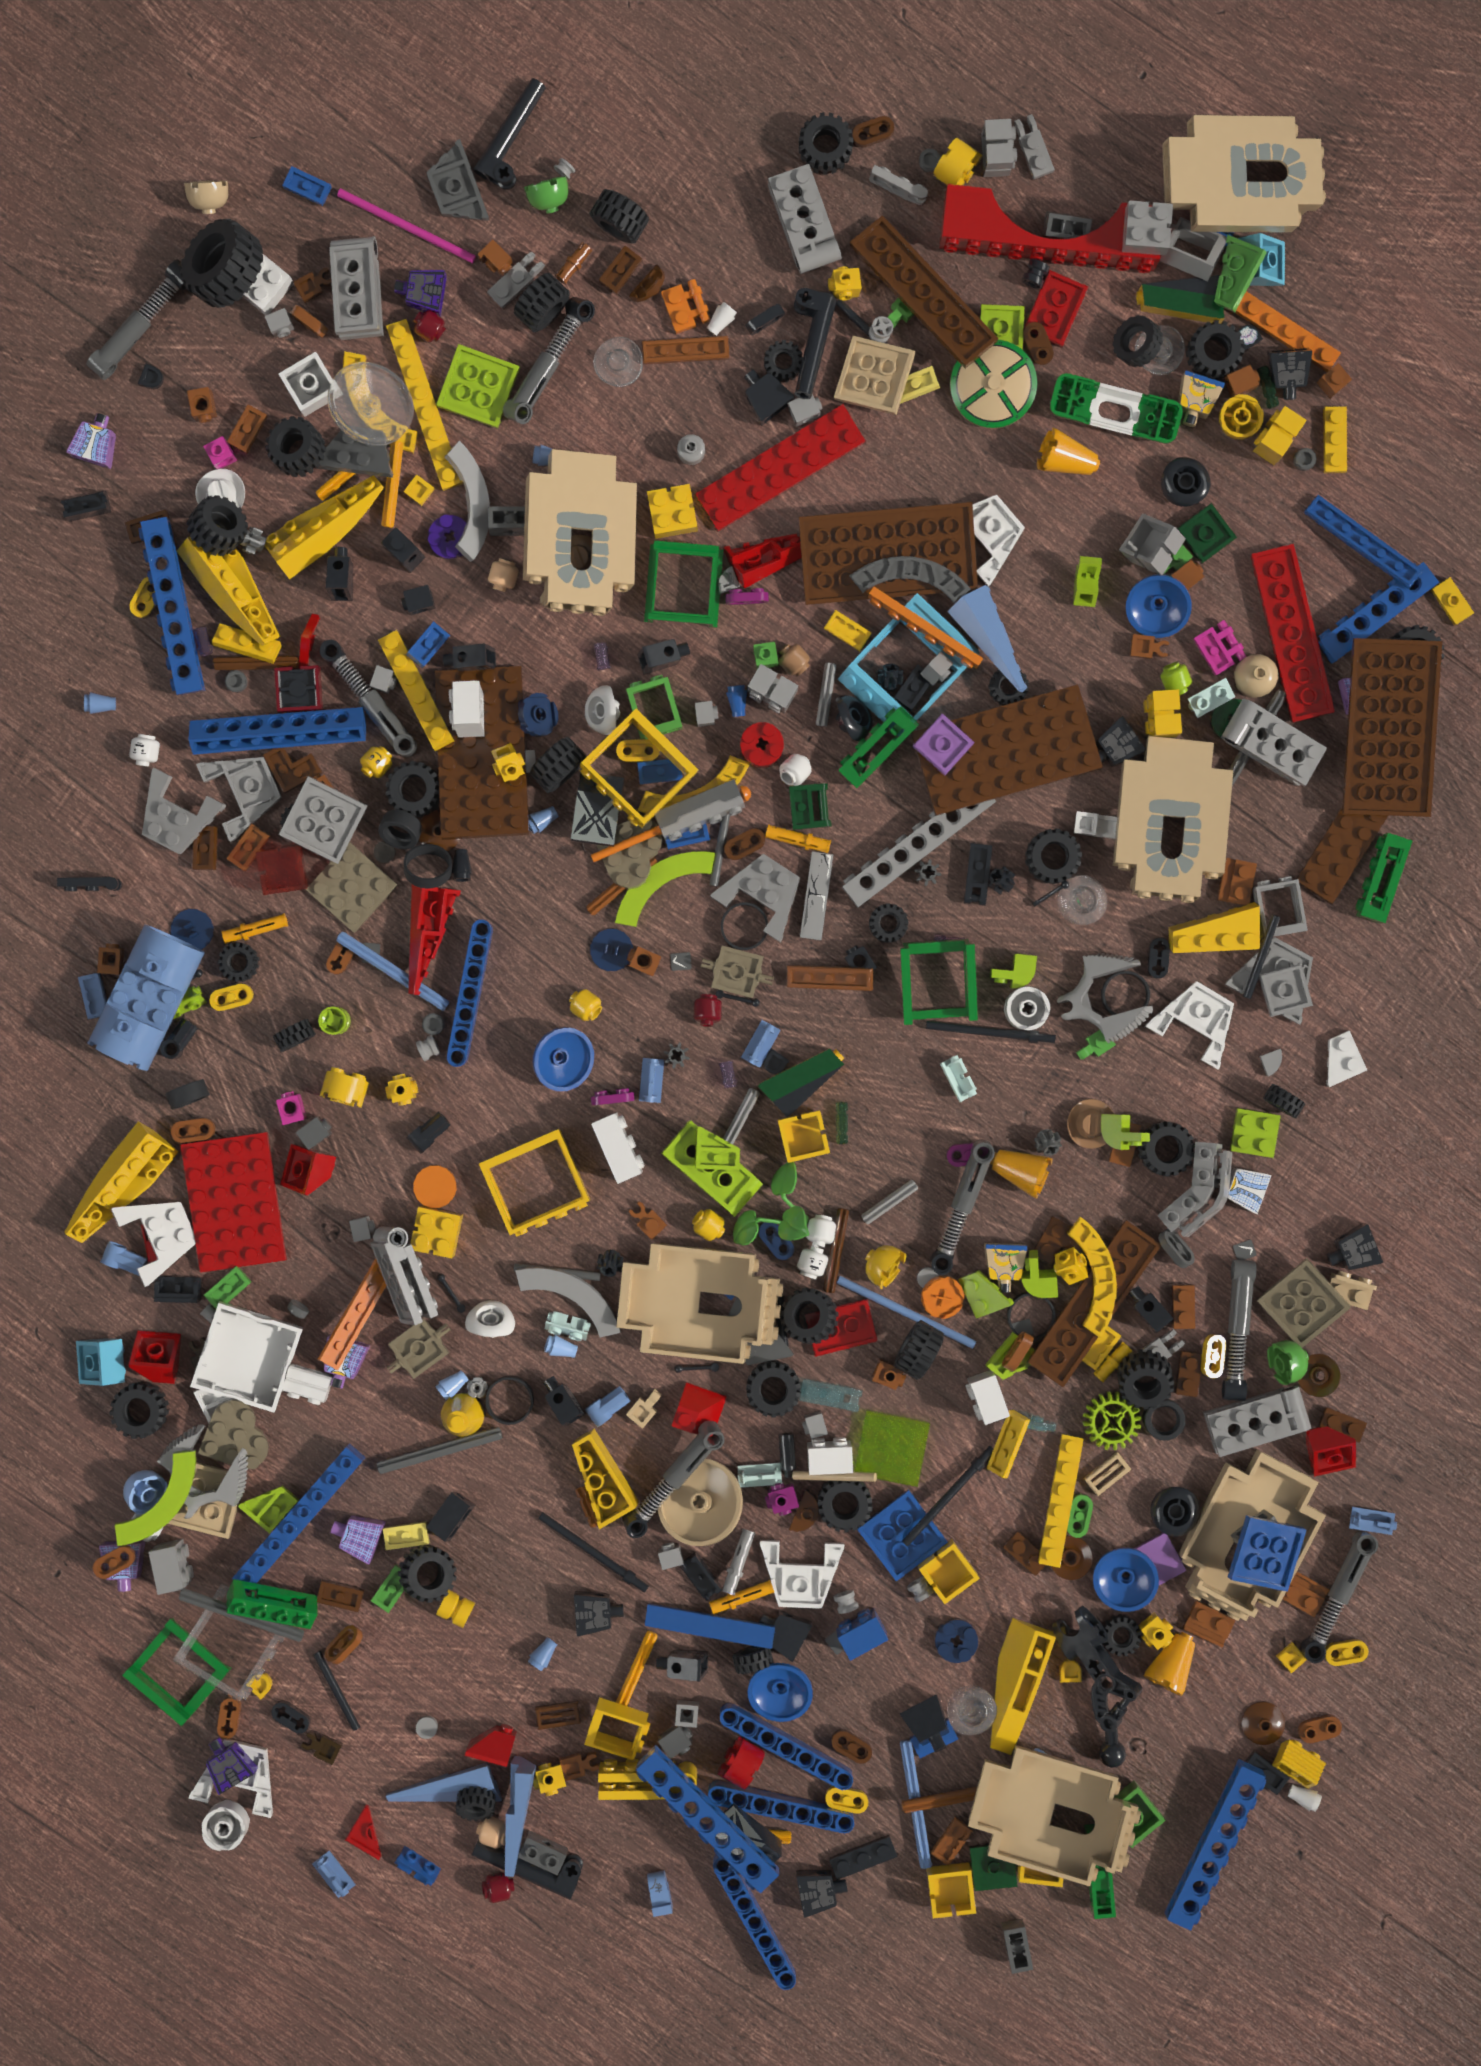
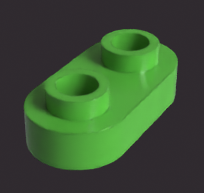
M1077 1494L1073 1497L1067 1531L1075 1538L1083 1537L1088 1532L1093 1502L1086 1494ZM1079 1501L1085 1502V1506L1079 1508L1077 1504ZM1075 1522L1080 1523V1527L1078 1529L1073 1528V1524Z

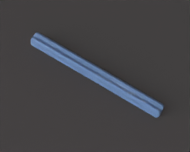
M341 932L336 939L338 943L409 989V974L347 933ZM421 983L419 988L421 993L419 996L444 1011L449 1001Z
M911 1740L900 1741L908 1796L909 1799L920 1797L912 1742ZM923 1810L911 1812L920 1867L922 1869L930 1868L932 1864Z

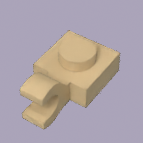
M654 1389L646 1401L640 1397L626 1415L643 1429L657 1412L653 1405L662 1394Z

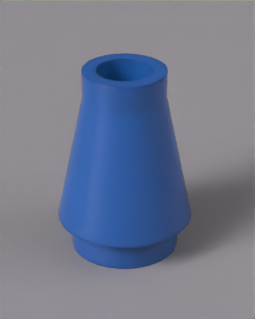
M745 685L728 686L726 695L732 710V716H745L747 698Z

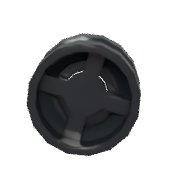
M1030 259L1027 266L1029 270L1024 273L1022 282L1032 288L1041 289L1044 283L1043 276L1047 275L1050 267L1040 260Z

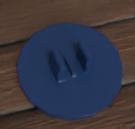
M198 909L181 911L171 924V935L192 944L200 950L204 949L213 937L214 927L211 919L206 913Z
M606 929L599 932L593 938L590 954L594 963L599 968L606 971H618L630 962L626 959L631 948L633 949L630 938L624 932L617 929Z

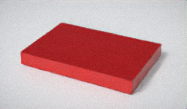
M1049 270L1024 329L1031 322H1039L1044 326L1050 342L1062 348L1088 286ZM1036 329L1030 331V334L1035 337L1039 334Z
M868 1299L837 1306L835 1310L838 1312L839 1317H836L838 1325L833 1328L835 1332L829 1334V1338L826 1341L821 1340V1343L818 1344L812 1343L814 1355L817 1357L878 1341ZM820 1310L804 1314L808 1329L818 1323Z

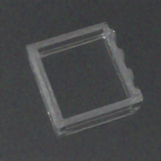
M221 1584L213 1599L221 1601L227 1594L229 1587ZM205 1609L174 1657L173 1662L237 1702H240L242 1698L246 1700L253 1690L250 1685L254 1679L257 1681L260 1679L265 1671L262 1666L266 1660L269 1662L272 1660L277 1652L274 1649L278 1641L282 1643L285 1637L274 1634L239 1691H236L184 1659L214 1613Z

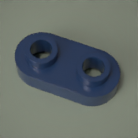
M767 1222L762 1223L759 1228V1236L776 1258L780 1260L790 1258L794 1252V1246L791 1241L780 1238L778 1234L779 1225ZM767 1228H772L774 1233L767 1235L765 1233ZM780 1245H786L787 1250L785 1252H780Z

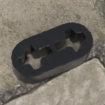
M776 304L751 319L745 327L751 336L755 335L781 319L785 315V311L780 304Z
M1155 938L1149 945L1147 970L1149 975L1155 979L1163 978L1168 973L1170 945L1164 938ZM1158 941L1161 942L1162 946H1165V950L1160 952V957H1157L1158 951L1154 949V945H1157ZM1157 959L1160 960V967H1163V971L1159 972V975H1156V971H1152V967L1157 965Z
M280 1700L272 1708V1717L291 1731L302 1734L309 1728L311 1723L309 1715L290 1702ZM282 1706H284L286 1708L285 1712L288 1715L282 1714V1716H280L278 1714L279 1710L277 1709V1707L282 1708ZM300 1718H303V1719H304V1722H303L304 1725H301L300 1728L297 1727V1726H296V1724H297V1721H296V1720H299Z

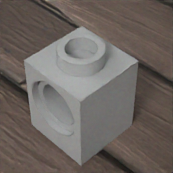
M813 394L811 399L798 398L788 403V410L796 427L819 418L820 410L823 409L819 398H814Z

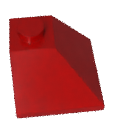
M291 1144L280 1185L308 1196L331 1178L336 1156Z
M138 1330L129 1361V1368L152 1382L175 1384L179 1368L181 1334Z
M686 1382L671 1426L698 1435V1429L702 1423L714 1421L718 1424L727 1396Z
M1328 1426L1316 1427L1306 1431V1446L1314 1477L1356 1468V1440Z
M496 1725L471 1739L465 1756L507 1767L517 1731L513 1730V1727L510 1725Z

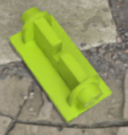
M192 986L187 989L173 1019L179 1018L181 1014L190 1010H197L201 1005L207 1003L201 996L202 991L199 986Z

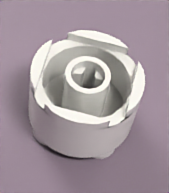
M1022 987L1014 990L1007 997L1004 1012L1008 1022L1015 1028L1034 1030L1041 1027L1047 1020L1050 1012V1003L1042 991L1033 987ZM1024 1003L1032 1006V1009L1029 1010L1030 1014L1022 1011Z
M231 1800L219 1802L210 1809L202 1822L203 1840L214 1850H232L240 1844L247 1833L250 1818L240 1804Z

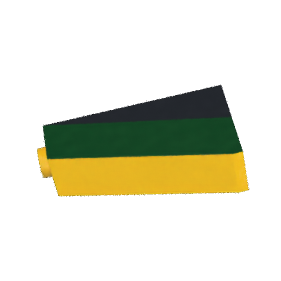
M1220 275L1210 276L1208 281L1201 278H1189L1142 284L1139 291L1136 292L1137 305H1141L1142 312L1206 323H1213L1214 320H1219V324L1225 318L1224 308L1214 302Z
M827 1049L761 1082L758 1087L788 1118L844 1065L842 1062L844 1057L836 1049L833 1052L831 1049Z

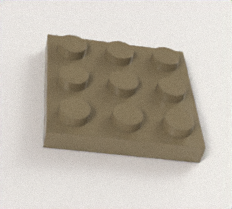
M349 842L339 863L331 861L306 890L352 932L356 933L398 884Z
M1308 1258L1304 1259L1257 1298L1259 1304L1290 1338L1301 1347H1304L1351 1308L1348 1302Z

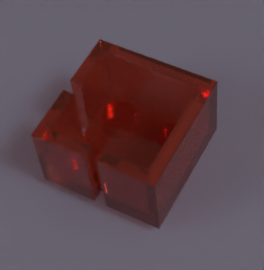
M301 845L282 846L280 851H278V847L260 849L256 852L259 872L266 869V873L260 875L263 895L308 888Z

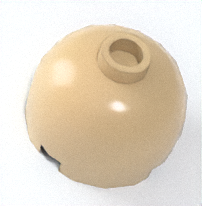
M213 180L184 183L186 197L190 205L195 209L202 210L203 214L216 213L215 209L223 207L227 202V180H220V182Z
M1261 654L1245 657L1237 664L1234 671L1236 687L1243 695L1250 698L1269 694L1278 680V669L1275 663L1269 657Z

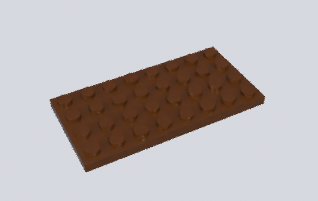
M972 502L798 517L805 605L867 600L873 587H876L890 597L913 596L917 593L919 595L943 593L929 583L903 578L879 583L862 593L849 576L868 563L896 556H912L936 562L958 575L971 590L978 589Z
M1353 638L1342 814L1431 817L1443 641Z
M494 667V669L470 671H435L436 706L454 739V742L438 750L441 839L529 835L525 733L521 730L518 718V702L523 699L522 667ZM453 682H480L484 695V736L458 737L456 730H452L449 710L453 709L452 703L449 701V689H453ZM511 743L516 754L520 752L525 765H522L525 774L520 775L515 780L504 782L502 776H497L492 764L496 762L491 751Z
M1078 684L951 720L975 743L945 776L916 750L935 816L1103 768ZM929 727L911 732L914 744Z

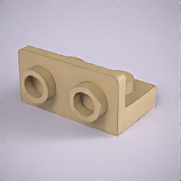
M1338 1271V1274L1331 1273L1329 1283L1349 1305L1368 1310L1373 1290L1377 1289V1286L1371 1284L1372 1280L1360 1276L1359 1280L1351 1278L1350 1273Z

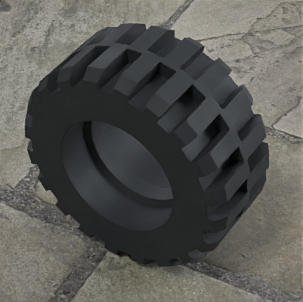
M231 219L214 220V223L207 224L206 228L201 229L195 239L191 240L190 246L186 248L185 257L181 262L182 269H180V274L187 290L209 306L222 308L234 304V301H239L243 298L242 295L248 293L250 286L256 282V276L262 268L263 249L258 238L238 222Z

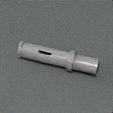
M742 1529L730 1568L727 1567L726 1570L728 1574L722 1589L723 1592L735 1595L739 1579L743 1577L744 1573H742L756 1533Z

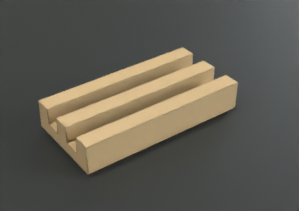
M1116 1452L1085 1476L1084 1480L1095 1494L1099 1496L1128 1473L1131 1468L1120 1454ZM1117 1459L1119 1460L1116 1464H1114L1111 1468H1109L1106 1472H1104V1473H1103L1101 1476H1099L1096 1480H1094L1093 1482H1091V1479H1093L1096 1475H1098L1100 1472H1102L1105 1468H1107V1467H1108L1110 1464H1112L1115 1460H1117ZM1121 1465L1124 1466L1121 1471L1098 1489L1095 1487Z

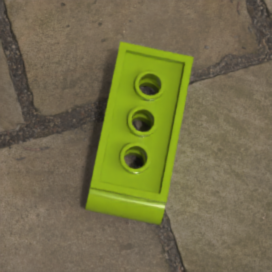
M690 1120L661 1154L735 1217L763 1184L740 1163L739 1170L712 1169L707 1172L704 1169H695V1156L689 1157L687 1155V1148L690 1145L696 1147L697 1125ZM724 1173L730 1177L729 1183L725 1186L721 1185L719 1181L720 1176Z

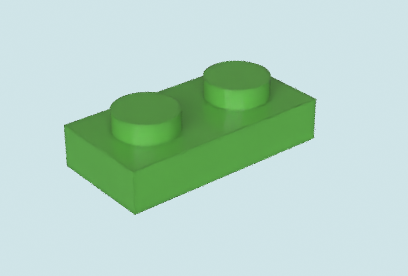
M236 1266L204 1296L217 1309L219 1301L229 1303L252 1281Z
M398 1564L394 1566L371 1600L387 1613L390 1612L404 1591V1587L399 1582L401 1577L398 1576V1571H401V1567Z

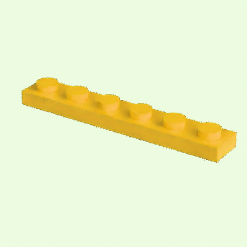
M395 630L380 638L378 641L433 749L437 751L454 742L414 661L406 655L408 650L399 632Z
M1061 1434L1039 1553V1564L1059 1568L1061 1566L1083 1438Z

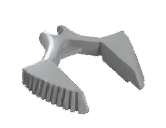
M1108 953L1083 956L1084 974L1073 991L1060 996L1057 1000L1058 1004L1064 1002H1072L1073 1004L1070 1012L1061 1015L1062 1019H1083L1089 1021L1100 1029L1107 1043H1110V1041L1114 1042V1040L1118 1041L1119 1038L1122 1039L1127 1034L1129 1035L1131 1031L1133 1032L1134 1029L1138 1028L1137 1026L1141 1025V1022L1146 1021L1145 1018L1149 1017V1013L1152 1014L1153 1006H1145L1103 1018L1092 1011L1087 992L1094 978L1141 965L1140 961L1137 959L1133 960L1134 958H1129V956H1114V954L1109 955Z
M203 1424L197 1427L194 1426L192 1429H188L187 1432L185 1431L183 1435L181 1434L177 1437L176 1440H173L172 1443L170 1442L157 1462L172 1474L173 1452L192 1450L205 1426ZM244 1448L236 1456L218 1490L213 1489L202 1492L191 1486L189 1495L184 1502L188 1507L185 1519L192 1518L194 1513L207 1503L221 1501L233 1507L239 1503L238 1501L241 1500L240 1497L243 1496L242 1493L245 1491L244 1488H246L245 1480L247 1479L246 1471L248 1470V1462H246L248 1457H246L247 1452Z

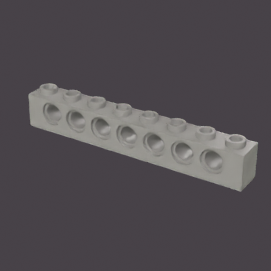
M996 800L977 804L973 809L963 808L954 811L958 816L956 822H949L946 819V813L935 816L933 811L929 815L931 817L929 821L925 824L923 821H920L912 828L914 831L908 837L906 834H903L894 841L897 844L891 850L886 847L877 854L879 856L878 860L874 863L871 860L860 867L861 873L857 876L853 873L843 880L845 885L842 889L857 908L988 809ZM931 824H937L940 827L939 835L934 836L930 834L929 826ZM915 837L921 838L923 840V847L920 849L914 848L911 843L912 839ZM898 850L904 851L906 860L898 862L894 857L895 852ZM884 863L889 867L887 875H880L878 873L877 866ZM866 876L872 880L870 888H863L860 885L862 877Z

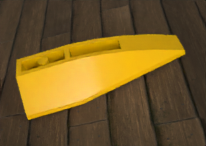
M373 475L296 516L294 519L287 521L275 533L268 535L264 546L290 580L337 544L367 512L384 487Z
M187 537L178 548L177 553L217 605L262 646L280 637L246 562L238 550L235 548L228 555L219 556L217 554L214 556L211 555V552L206 553L203 551V548H198L195 545V540L192 541L190 537Z
M138 1121L94 1178L64 1233L83 1243L114 1217L111 1211L112 1208L126 1207L148 1189L179 1151L153 1129Z
M1013 1617L998 1657L990 1748L1009 1755L1012 1754L1027 1719L1056 1639L1053 1631Z

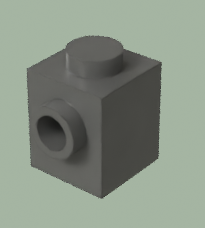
M320 1116L314 1118L296 1132L308 1150L313 1149L333 1133L330 1131L332 1128L326 1118L321 1119Z
M674 1725L658 1736V1743L669 1759L677 1754L681 1756L690 1750V1745H692L691 1737L693 1735L688 1727Z

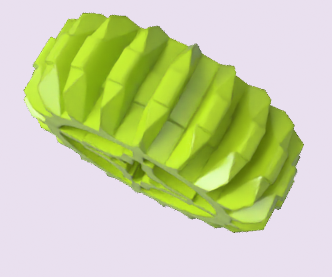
M1110 1391L1106 1393L1107 1398H1104L1100 1393L1098 1394L1100 1401L1097 1402L1096 1399L1092 1398L1091 1401L1095 1405L1093 1407L1086 1405V1408L1091 1412L1083 1413V1416L1089 1420L1083 1421L1082 1424L1090 1426L1085 1430V1433H1093L1089 1439L1091 1442L1097 1439L1096 1446L1098 1447L1104 1442L1105 1450L1109 1449L1110 1444H1112L1113 1450H1117L1118 1443L1122 1448H1125V1440L1130 1444L1133 1442L1130 1438L1131 1434L1134 1437L1138 1436L1134 1428L1141 1429V1425L1135 1423V1421L1141 1420V1416L1134 1415L1139 1412V1409L1132 1408L1134 1404L1130 1406L1126 1403V1400L1120 1399L1119 1392H1115L1114 1398H1112ZM1108 1404L1123 1406L1113 1412L1107 1411L1104 1408ZM1099 1411L1103 1416V1421L1096 1430L1095 1418ZM1127 1412L1129 1423L1126 1430H1124L1121 1426V1420ZM1105 1413H1107L1110 1417L1112 1416L1113 1418L1114 1416H1116L1114 1420L1116 1424L1119 1426V1428H1117L1115 1425H1112L1111 1423L1110 1425H1108L1109 1420ZM1110 1430H1116L1120 1434L1117 1437L1110 1438L1102 1436L1104 1432L1107 1433Z

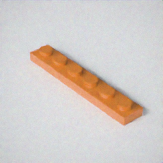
M1247 291L1236 312H1234L1290 349L1310 348L1312 350L1311 362L1326 372L1332 368L1341 354L1340 351Z
M873 587L870 591L868 598L871 599L870 603L879 609L883 607L888 610L890 617L897 621L899 619L907 623V628L915 633L921 632L925 635L924 638L931 644L935 645L938 643L944 647L942 650L952 657L956 655L962 659L961 663L966 667L977 669L983 660L981 656L876 587Z
M376 1258L318 1357L319 1361L337 1371L386 1287Z

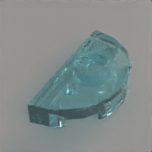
M1031 1415V1418H1028L1030 1422L1027 1429L1042 1432L1056 1431L1057 1423L1044 1421V1417Z

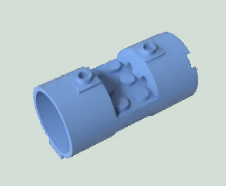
M144 924L87 1043L91 1046L93 1044L97 1045L95 1049L127 1065L136 1064L138 1069L148 1071L205 952L173 935Z

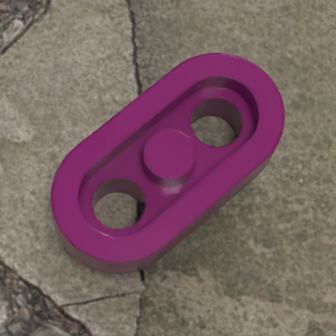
M763 588L751 589V592L742 593L741 589L729 590V594L725 595L726 605L763 604L769 602V594L764 592Z
M629 1088L617 1089L616 1094L608 1095L607 1091L594 1092L595 1096L591 1097L592 1106L635 1101L634 1092H629Z
M974 1142L950 1146L946 1153L948 1162L955 1167L966 1166ZM983 1146L979 1148L982 1150V1154L980 1156L983 1157L987 1155L989 1151L987 1147ZM954 1152H961V1156L959 1158H954Z

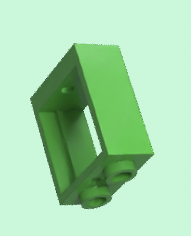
M658 675L650 678L651 682L644 684L642 681L630 684V688L626 689L632 711L637 709L633 694L665 685L674 720L655 725V727L663 735L683 729L668 677L663 678V675ZM639 731L641 740L648 739L642 732Z

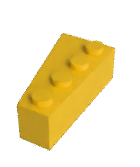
M1253 902L1243 907L1232 908L1219 914H1212L1202 919H1195L1169 927L1170 950L1172 953L1260 949V906Z
M595 1428L578 1437L573 1442L572 1447L585 1481L586 1490L590 1496L598 1528L601 1529L635 1509L639 1500Z

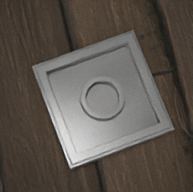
M1302 964L1259 975L1269 1017L1313 1006Z

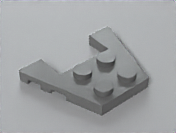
M264 757L196 764L203 782L206 783L225 774L242 815L222 823L230 842L235 841L249 828L251 823L254 824L282 798Z
M153 768L142 835L177 854H182L200 835L201 830L214 820L213 818L219 811L222 812L225 809L226 805L210 796H206L198 815H195L163 797L173 777L157 768Z
M762 854L714 891L710 897L728 908L739 890L775 912L763 931L781 943L800 878L765 854Z
M1273 937L1260 975L1302 964L1308 985L1313 957ZM1258 952L1230 977L1224 985L1243 994ZM1303 1008L1284 1013L1281 1016L1300 1025Z

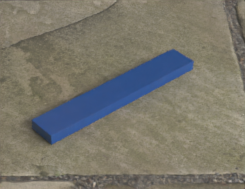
M1317 495L1305 510L1304 514L1407 589H1410L1422 574L1423 570L1320 495Z
M651 1603L647 1605L645 1626L768 1649L773 1647L775 1626Z

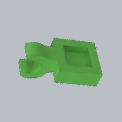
M898 298L891 306L894 312L887 318L891 320L893 328H895L901 319L908 322L914 314Z
M1183 544L1176 555L1172 554L1170 556L1173 560L1164 574L1170 568L1176 572L1193 557Z
M1099 1029L1085 1038L1088 1045L1077 1051L1076 1054L1080 1060L1088 1057L1093 1052L1096 1057H1099L1116 1044L1112 1041L1107 1043Z

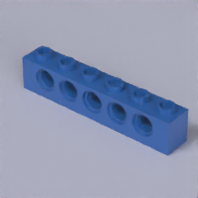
M1424 562L1418 565L1423 572L1414 582V590L1407 589L1393 579L1387 583L1389 588L1384 592L1380 589L1370 596L1371 602L1367 605L1363 602L1353 609L1354 615L1350 618L1346 615L1336 622L1337 628L1333 631L1328 628L1319 635L1321 639L1318 641L1319 648L1331 664L1352 649L1353 638L1366 639L1439 583ZM1390 593L1397 596V603L1390 602ZM1372 606L1379 608V617L1372 614ZM1355 619L1362 621V630L1354 626ZM1339 632L1346 636L1345 643L1338 641L1337 634Z

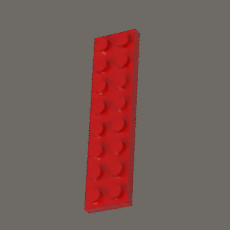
M844 404L705 487L695 495L719 532L861 446L866 440Z
M1294 544L1251 554L1250 557L1283 691L1286 694L1285 700L1291 723L1334 713V705Z

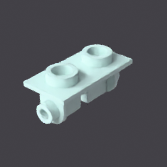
M1224 678L1188 698V707L1199 718L1235 698V695L1227 679Z
M956 1055L940 1064L959 1102L977 1094L975 1091L977 1088L971 1077H964L963 1075L968 1071L962 1062V1058Z
M556 1311L553 1313L549 1312L548 1321L545 1323V1329L553 1335H568L570 1339L575 1341L587 1339L591 1325L587 1320L572 1316L571 1323H566L568 1315Z
M780 1463L737 1466L740 1487L769 1486L782 1482Z

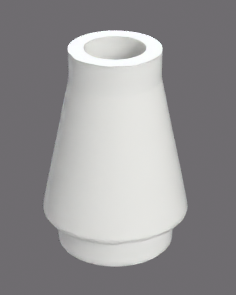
M723 302L717 306L706 328L717 336L721 330L735 319L734 316L737 312Z
M1292 1784L1287 1797L1292 1798L1308 1811L1316 1812L1322 1795L1317 1794L1318 1791L1297 1787Z

